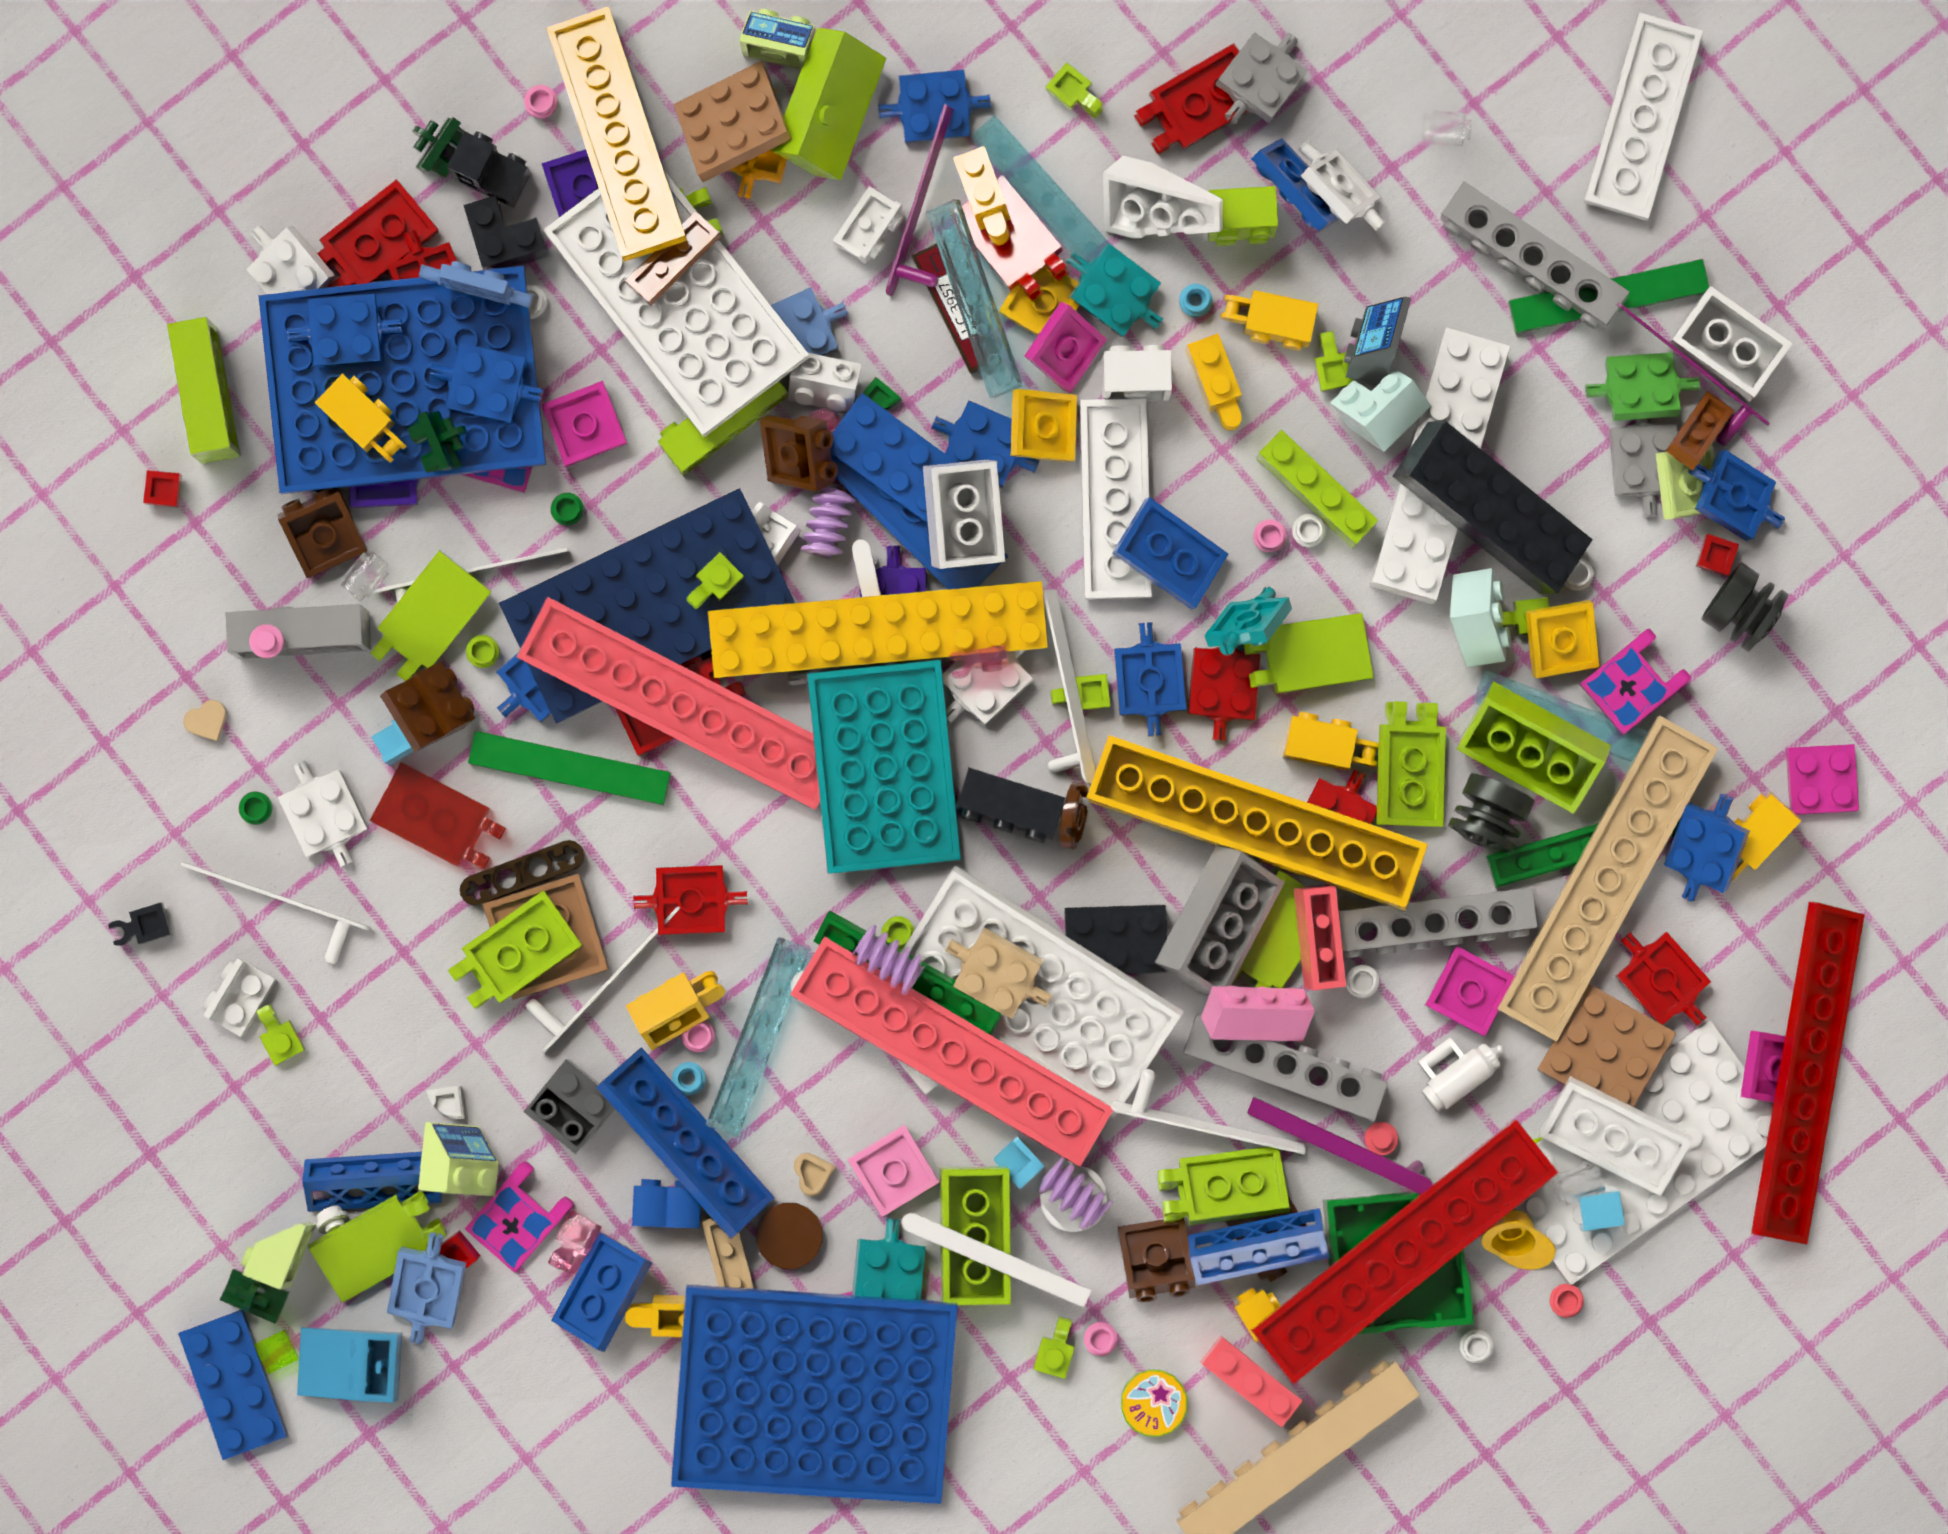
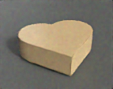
M216 700L206 701L200 709H192L185 714L183 720L184 727L192 734L219 742L227 711L225 706Z
M810 1153L799 1155L795 1159L794 1170L800 1177L799 1186L801 1191L808 1196L820 1194L836 1166Z

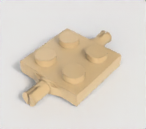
M986 928L983 929L976 943L970 948L951 939L945 952L962 960L961 972L953 987L1011 1019L1016 1014L1020 1004L1028 997L1046 1007L1052 994L1035 986L1037 972L1044 960Z

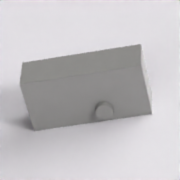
M361 604L301 608L276 607L269 610L225 612L227 652L238 659L261 658L251 650L249 640L253 630L265 624L278 628L284 638L283 648L275 657L371 651L369 611Z
M1216 845L1155 963L1196 991L1206 995L1210 994L1212 986H1231L1285 882L1243 852Z

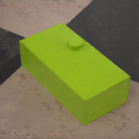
M817 27L784 115L792 139L772 148L771 151L814 176L841 180L887 58L845 31Z
M206 316L167 324L190 455L201 464L241 457L218 328Z
M1493 681L1465 728L1456 750L1574 814L1606 763L1611 745Z
M1007 1166L939 1167L940 1225L1010 1255L1009 1168ZM940 1245L941 1301L957 1303L958 1305L1011 1304L1010 1275Z

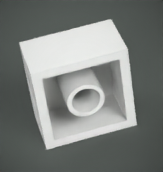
M1147 345L1143 347V351H1130V346H1112L1110 351H1104L1102 360L1103 399L1147 398V401H1169L1172 391L1171 350H1163L1162 345Z

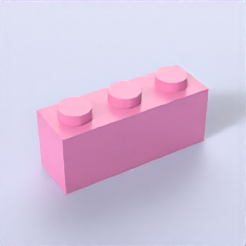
M1212 986L1201 1019L1211 1039L1303 1042L1315 1010L1304 989Z

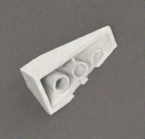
M1122 156L1103 172L1104 231L1129 238H1143L1145 235L1158 234V236H1168L1170 233L1177 232L1197 234L1220 232L1223 229V199L1151 162Z

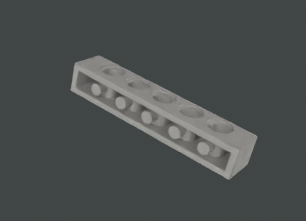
M1463 181L1441 213L1440 220L1444 222L1443 228L1456 237L1462 234L1471 240L1470 246L1479 253L1486 256L1489 252L1498 258V265L1509 273L1514 274L1517 271L1525 276V283L1534 290L1542 292L1544 289L1554 295L1552 299L1554 303L1567 311L1573 308L1582 314L1580 319L1593 329H1597L1599 326L1605 330L1620 309L1616 304L1619 302L1623 305L1628 298V290L1465 181ZM1479 214L1486 219L1487 224L1483 228L1476 229L1469 224L1468 219L1473 215ZM1501 233H1508L1514 238V243L1509 247H1502L1496 242V237ZM1529 251H1535L1540 254L1542 261L1535 266L1528 265L1523 259L1524 254ZM1559 269L1564 270L1569 275V280L1564 284H1557L1552 280L1551 273ZM1583 288H1590L1595 291L1597 299L1590 303L1583 302L1579 298L1578 292Z
M1532 888L1411 902L1408 904L1406 911L1389 905L1339 911L1344 959L1362 957L1363 950L1376 948L1377 955L1397 952L1396 946L1409 944L1410 950L1430 948L1429 942L1439 940L1443 941V946L1463 944V937L1476 936V942L1496 940V933L1509 932L1510 938L1530 936L1529 929L1537 928ZM1496 906H1501L1508 912V921L1504 925H1498L1492 919V911ZM1464 910L1472 912L1475 916V925L1471 929H1464L1458 922L1459 914ZM1434 914L1441 919L1442 928L1438 933H1431L1426 929L1425 920L1427 916ZM1395 919H1403L1408 923L1409 932L1405 937H1397L1392 932V923ZM1362 923H1370L1376 929V936L1370 942L1362 940L1358 934V929Z
M1195 1016L1183 1054L1375 1121L1388 1084L1381 1080V1073L1364 1067L1362 1073L1349 1069L1350 1062L1333 1056L1330 1062L1317 1058L1319 1051L1300 1045L1297 1051L1286 1047L1287 1041L1232 1040L1231 1048L1226 1052H1220L1215 1049L1213 1039L1210 1038L1201 1016ZM1250 1044H1257L1263 1050V1058L1256 1064L1249 1062L1245 1057V1050ZM1283 1055L1292 1057L1295 1062L1293 1072L1288 1075L1280 1073L1277 1069V1061ZM1315 1066L1322 1067L1327 1075L1326 1081L1320 1086L1313 1085L1308 1077L1310 1070ZM1345 1078H1353L1358 1084V1091L1353 1097H1346L1341 1092L1340 1085Z

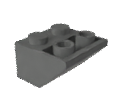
M565 1059L523 1112L573 1153L577 1154L604 1124L615 1108L596 1088L599 1084L596 1080L570 1059Z

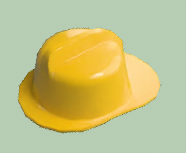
M1519 1210L1510 1211L1482 1235L1481 1243L1487 1251L1519 1269H1540L1549 1265L1555 1257L1556 1249L1554 1243L1547 1236L1536 1230L1531 1218Z

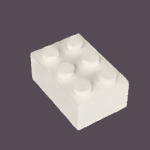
M1712 286L1703 294L1670 340L1673 346L1747 404L1757 395L1793 344Z
M978 460L923 466L931 566L943 569L1005 562L997 461Z

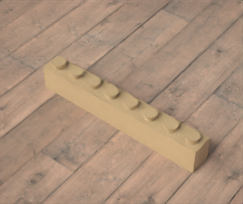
M1385 1359L1369 1370L1372 1375L1362 1383L1357 1379L1342 1390L1345 1396L1337 1402L1333 1403L1330 1399L1314 1411L1317 1416L1310 1422L1306 1423L1304 1419L1299 1421L1287 1431L1290 1436L1280 1444L1277 1440H1274L1260 1451L1263 1456L1253 1464L1250 1460H1247L1233 1471L1236 1476L1227 1483H1224L1223 1480L1218 1481L1206 1490L1208 1497L1197 1504L1193 1500L1178 1511L1181 1517L1177 1519V1523L1185 1534H1233L1420 1394L1397 1362L1392 1360L1387 1363Z

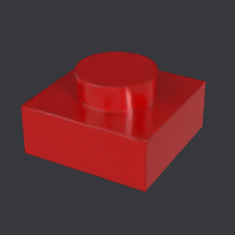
M147 470L143 503L145 505L179 508L182 475L180 473Z
M1706 534L1695 567L1728 577L1739 544Z
M460 1230L441 1244L440 1254L446 1258L466 1262V1268L476 1262L481 1256Z

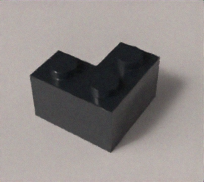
M465 131L447 165L454 180L488 197L496 196L499 202L514 209L531 176L529 168L525 166L527 161L513 153H509L507 157L498 153L497 147L492 144L494 140L481 132L476 131L472 135Z
M496 196L463 205L483 270L516 267L550 256L537 218L506 226Z

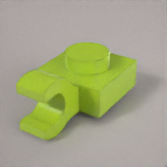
M1067 62L1045 86L1047 92L1070 110L1078 103L1090 116L1096 119L1104 109L1102 107L1103 103L1088 92L1092 82Z
M1333 331L1320 333L1319 339L1323 357L1314 359L1320 391L1347 387L1353 379L1346 377L1349 364L1343 362L1346 352L1337 353Z
M719 552L696 575L702 584L686 598L687 602L697 610L712 594L721 600L744 576Z
M1548 597L1514 601V611L1503 612L1502 626H1516L1517 635L1528 634L1526 611L1549 607Z
M1107 673L1075 677L1082 711L1110 708ZM1064 688L1052 689L1050 691L1052 705L1067 703Z
M271 1004L256 1011L259 1019L268 1031L260 1035L259 1038L274 1066L306 1050L292 1022L288 1020L281 1024Z
M1059 1316L1053 1338L1042 1336L1033 1370L1063 1379L1066 1378L1075 1345L1066 1343L1072 1323L1071 1319Z

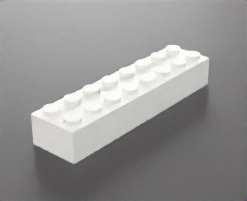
M1445 328L1424 395L1431 404V407L1417 419L1409 450L1428 422L1446 420L1481 449L1509 352V345ZM1400 482L1369 586L1433 605L1438 598L1457 528Z

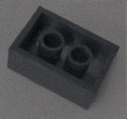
M969 767L958 799L957 810L962 812L961 818L976 823H981L982 818L994 822L993 828L1008 833H1013L1014 828L1026 832L1025 838L1044 843L1046 838L1053 839L1065 797Z
M1166 905L1064 908L1065 936L1124 974L1168 972L1155 963L1167 940Z

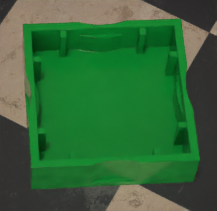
M1416 1192L1324 1199L1323 1211L1326 1242L1330 1257L1328 1258L1329 1267L1420 1194ZM1464 1249L1358 1334L1380 1333L1393 1329L1414 1327L1436 1328L1474 1324L1470 1279L1465 1265Z

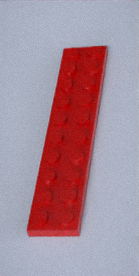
M1808 902L1751 1234L1808 1245L1865 914L1818 902Z
M1514 1119L1253 1327L1251 1332L1292 1384H1295L1559 1172L1518 1120Z

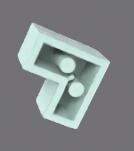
M1394 369L1389 375L1385 376L1372 391L1353 380L1330 402L1349 429L1383 452L1431 407V404L1415 382L1397 369Z
M1492 568L1453 575L1450 620L1466 667L1506 661V648L1511 647L1509 628H1503L1502 626L1503 611L1500 601L1504 600V588L1501 580L1496 581Z

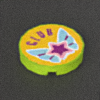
M1148 1369L1136 1373L1126 1383L1121 1394V1410L1125 1421L1134 1431L1145 1436L1161 1437L1173 1432L1182 1423L1187 1412L1188 1398L1183 1385L1174 1375L1160 1369Z

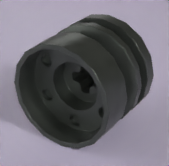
M1741 562L1716 593L1701 620L1718 632L1732 622L1735 624L1730 640L1736 642L1744 632L1748 633L1741 647L1749 652L1769 634L1777 623L1789 594L1784 590H1780L1772 600L1768 599L1775 584L1770 582L1758 592L1754 588L1760 574Z
M1471 773L1462 794L1474 804L1472 808L1457 805L1454 811L1467 818V820L1452 817L1448 826L1458 832L1465 840L1492 851L1513 853L1516 845L1503 836L1520 837L1521 832L1510 825L1509 822L1511 819L1527 821L1535 800L1502 782L1480 774Z

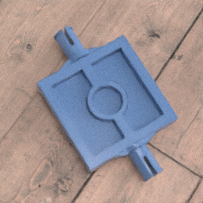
M452 261L451 266L442 264L441 269L425 266L424 264L420 268L419 278L437 282L438 285L443 284L448 289L506 305L513 303L530 308L533 294L514 290L507 281L503 280L504 275L493 271L485 270L484 275L471 271V266Z
M810 287L770 305L807 353L823 356L838 349V345L831 332V322L849 315L847 309L842 310L845 308L843 302L825 310L818 303Z
M437 1233L429 1234L427 1251L401 1247L397 1255L387 1313L404 1317L413 1323L409 1341L414 1343L416 1340L415 1344L423 1343L426 1326L437 1325L452 1329L457 1315L466 1262L446 1258L440 1254L443 1235L438 1234L436 1237Z

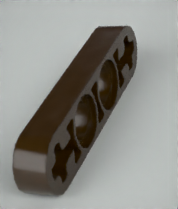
M566 840L465 878L461 883L459 889L460 896L470 905H483L484 903L574 871L581 867L584 862V849L577 842ZM567 846L571 850H578L579 855L574 857L575 863L570 865L567 860L558 862L557 865L560 869L554 872L553 861L548 856L549 852L554 851V857L556 858L565 854L564 848ZM540 857L547 862L548 868L544 875L536 877L530 873L529 863L534 858ZM510 869L515 873L516 882L512 887L502 888L499 885L497 878L502 870ZM491 874V882L497 890L496 894L491 895V889L488 888L480 892L481 898L477 900L474 896L467 895V891L471 889V882L475 881L477 885L487 884L489 882L485 879V876Z

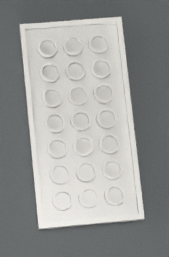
M665 172L681 223L683 224L696 210ZM599 188L543 230L544 234L703 438L810 358L807 351L719 239L650 306L627 285L625 280L652 253L626 262L623 261Z
M955 866L904 949L910 947L911 956L922 955V962L957 980L961 972L962 960L945 952L948 944L953 939L959 944L970 948L976 943L983 929L986 928L1044 960L1037 972L1035 986L1052 994L1046 1007L1028 997L1020 1004L1012 1019L1002 1014L991 1036L1107 1105L1111 1106V1103L1115 1101L1125 1103L1140 1080L1142 1072L1147 1069L1184 1011ZM1113 1110L1110 1116L1115 1118L1118 1112Z
M1708 1020L1668 1048L1634 1108L1692 1136L1690 1146L1661 1196L1544 1138L1536 1142L1537 1146L1559 1173L1515 1207V1210L1526 1213L1531 1218L1535 1229L1554 1243L1556 1252L1552 1262L1568 1284H1574L1766 1147L1773 1107L1767 1101L1740 1097L1745 1068L1711 1020ZM1619 1191L1625 1225L1582 1231L1580 1229L1582 1217L1579 1198L1601 1194L1602 1192Z

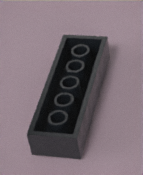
M1446 420L1433 421L1426 424L1392 476L1539 594H1558L1593 540Z

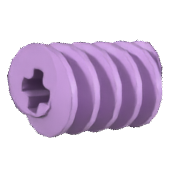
M825 487L820 490L822 494L813 495L812 500L819 506L810 508L809 513L817 519L808 520L806 526L814 532L805 533L803 539L811 545L801 546L800 551L809 555L831 559L832 555L842 554L843 550L835 546V542L845 541L846 537L838 533V529L849 527L847 523L841 520V516H850L852 514L850 510L844 507V504L854 503L855 499L846 492Z
M872 925L851 956L858 953L856 964L859 966L869 960V973L881 968L880 980H884L889 975H892L891 987L894 988L903 982L902 994H908L925 966H920L922 955L918 954L910 960V947H906L901 952H898L899 940L896 939L887 945L888 933L884 932L876 938L877 926Z
M1061 1157L1041 1180L1042 1184L1039 1193L1043 1194L1052 1190L1049 1201L1053 1203L1061 1198L1062 1203L1059 1210L1063 1212L1072 1208L1069 1219L1073 1221L1082 1217L1079 1228L1083 1230L1092 1226L1113 1201L1102 1204L1105 1196L1102 1191L1092 1196L1095 1185L1091 1182L1082 1187L1085 1176L1081 1173L1072 1178L1074 1166L1071 1164L1062 1169L1064 1157Z

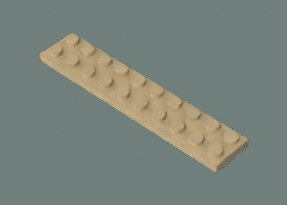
M1657 716L1514 975L1513 981L1497 1008L1499 1011L1557 1042L1684 812L1686 805L1689 803L1718 750L1716 746L1662 716Z

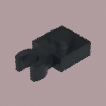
M162 902L129 912L131 922L127 923L116 920L108 924L109 929L121 927L124 930V936L119 940L113 941L115 946L128 944L134 936H136L138 944L141 945L173 935L164 903Z

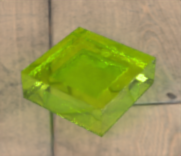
M286 1329L254 1344L268 1375L299 1360V1355Z

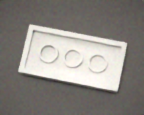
M1571 1076L1539 1134V1137L1659 1196L1664 1192L1692 1142L1691 1135Z

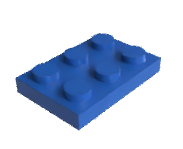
M1283 138L1260 149L1251 158L1256 164L1259 174L1265 179L1271 180L1279 188L1280 196L1289 204H1294L1302 213L1301 217L1307 225L1321 231L1340 220L1331 212L1330 206L1319 195H1316L1308 188L1307 182L1301 175L1309 166Z
M1150 497L1143 501L1112 552L1113 555L1191 610L1198 606L1229 554Z
M599 1231L551 1321L595 1349L605 1352L653 1262Z

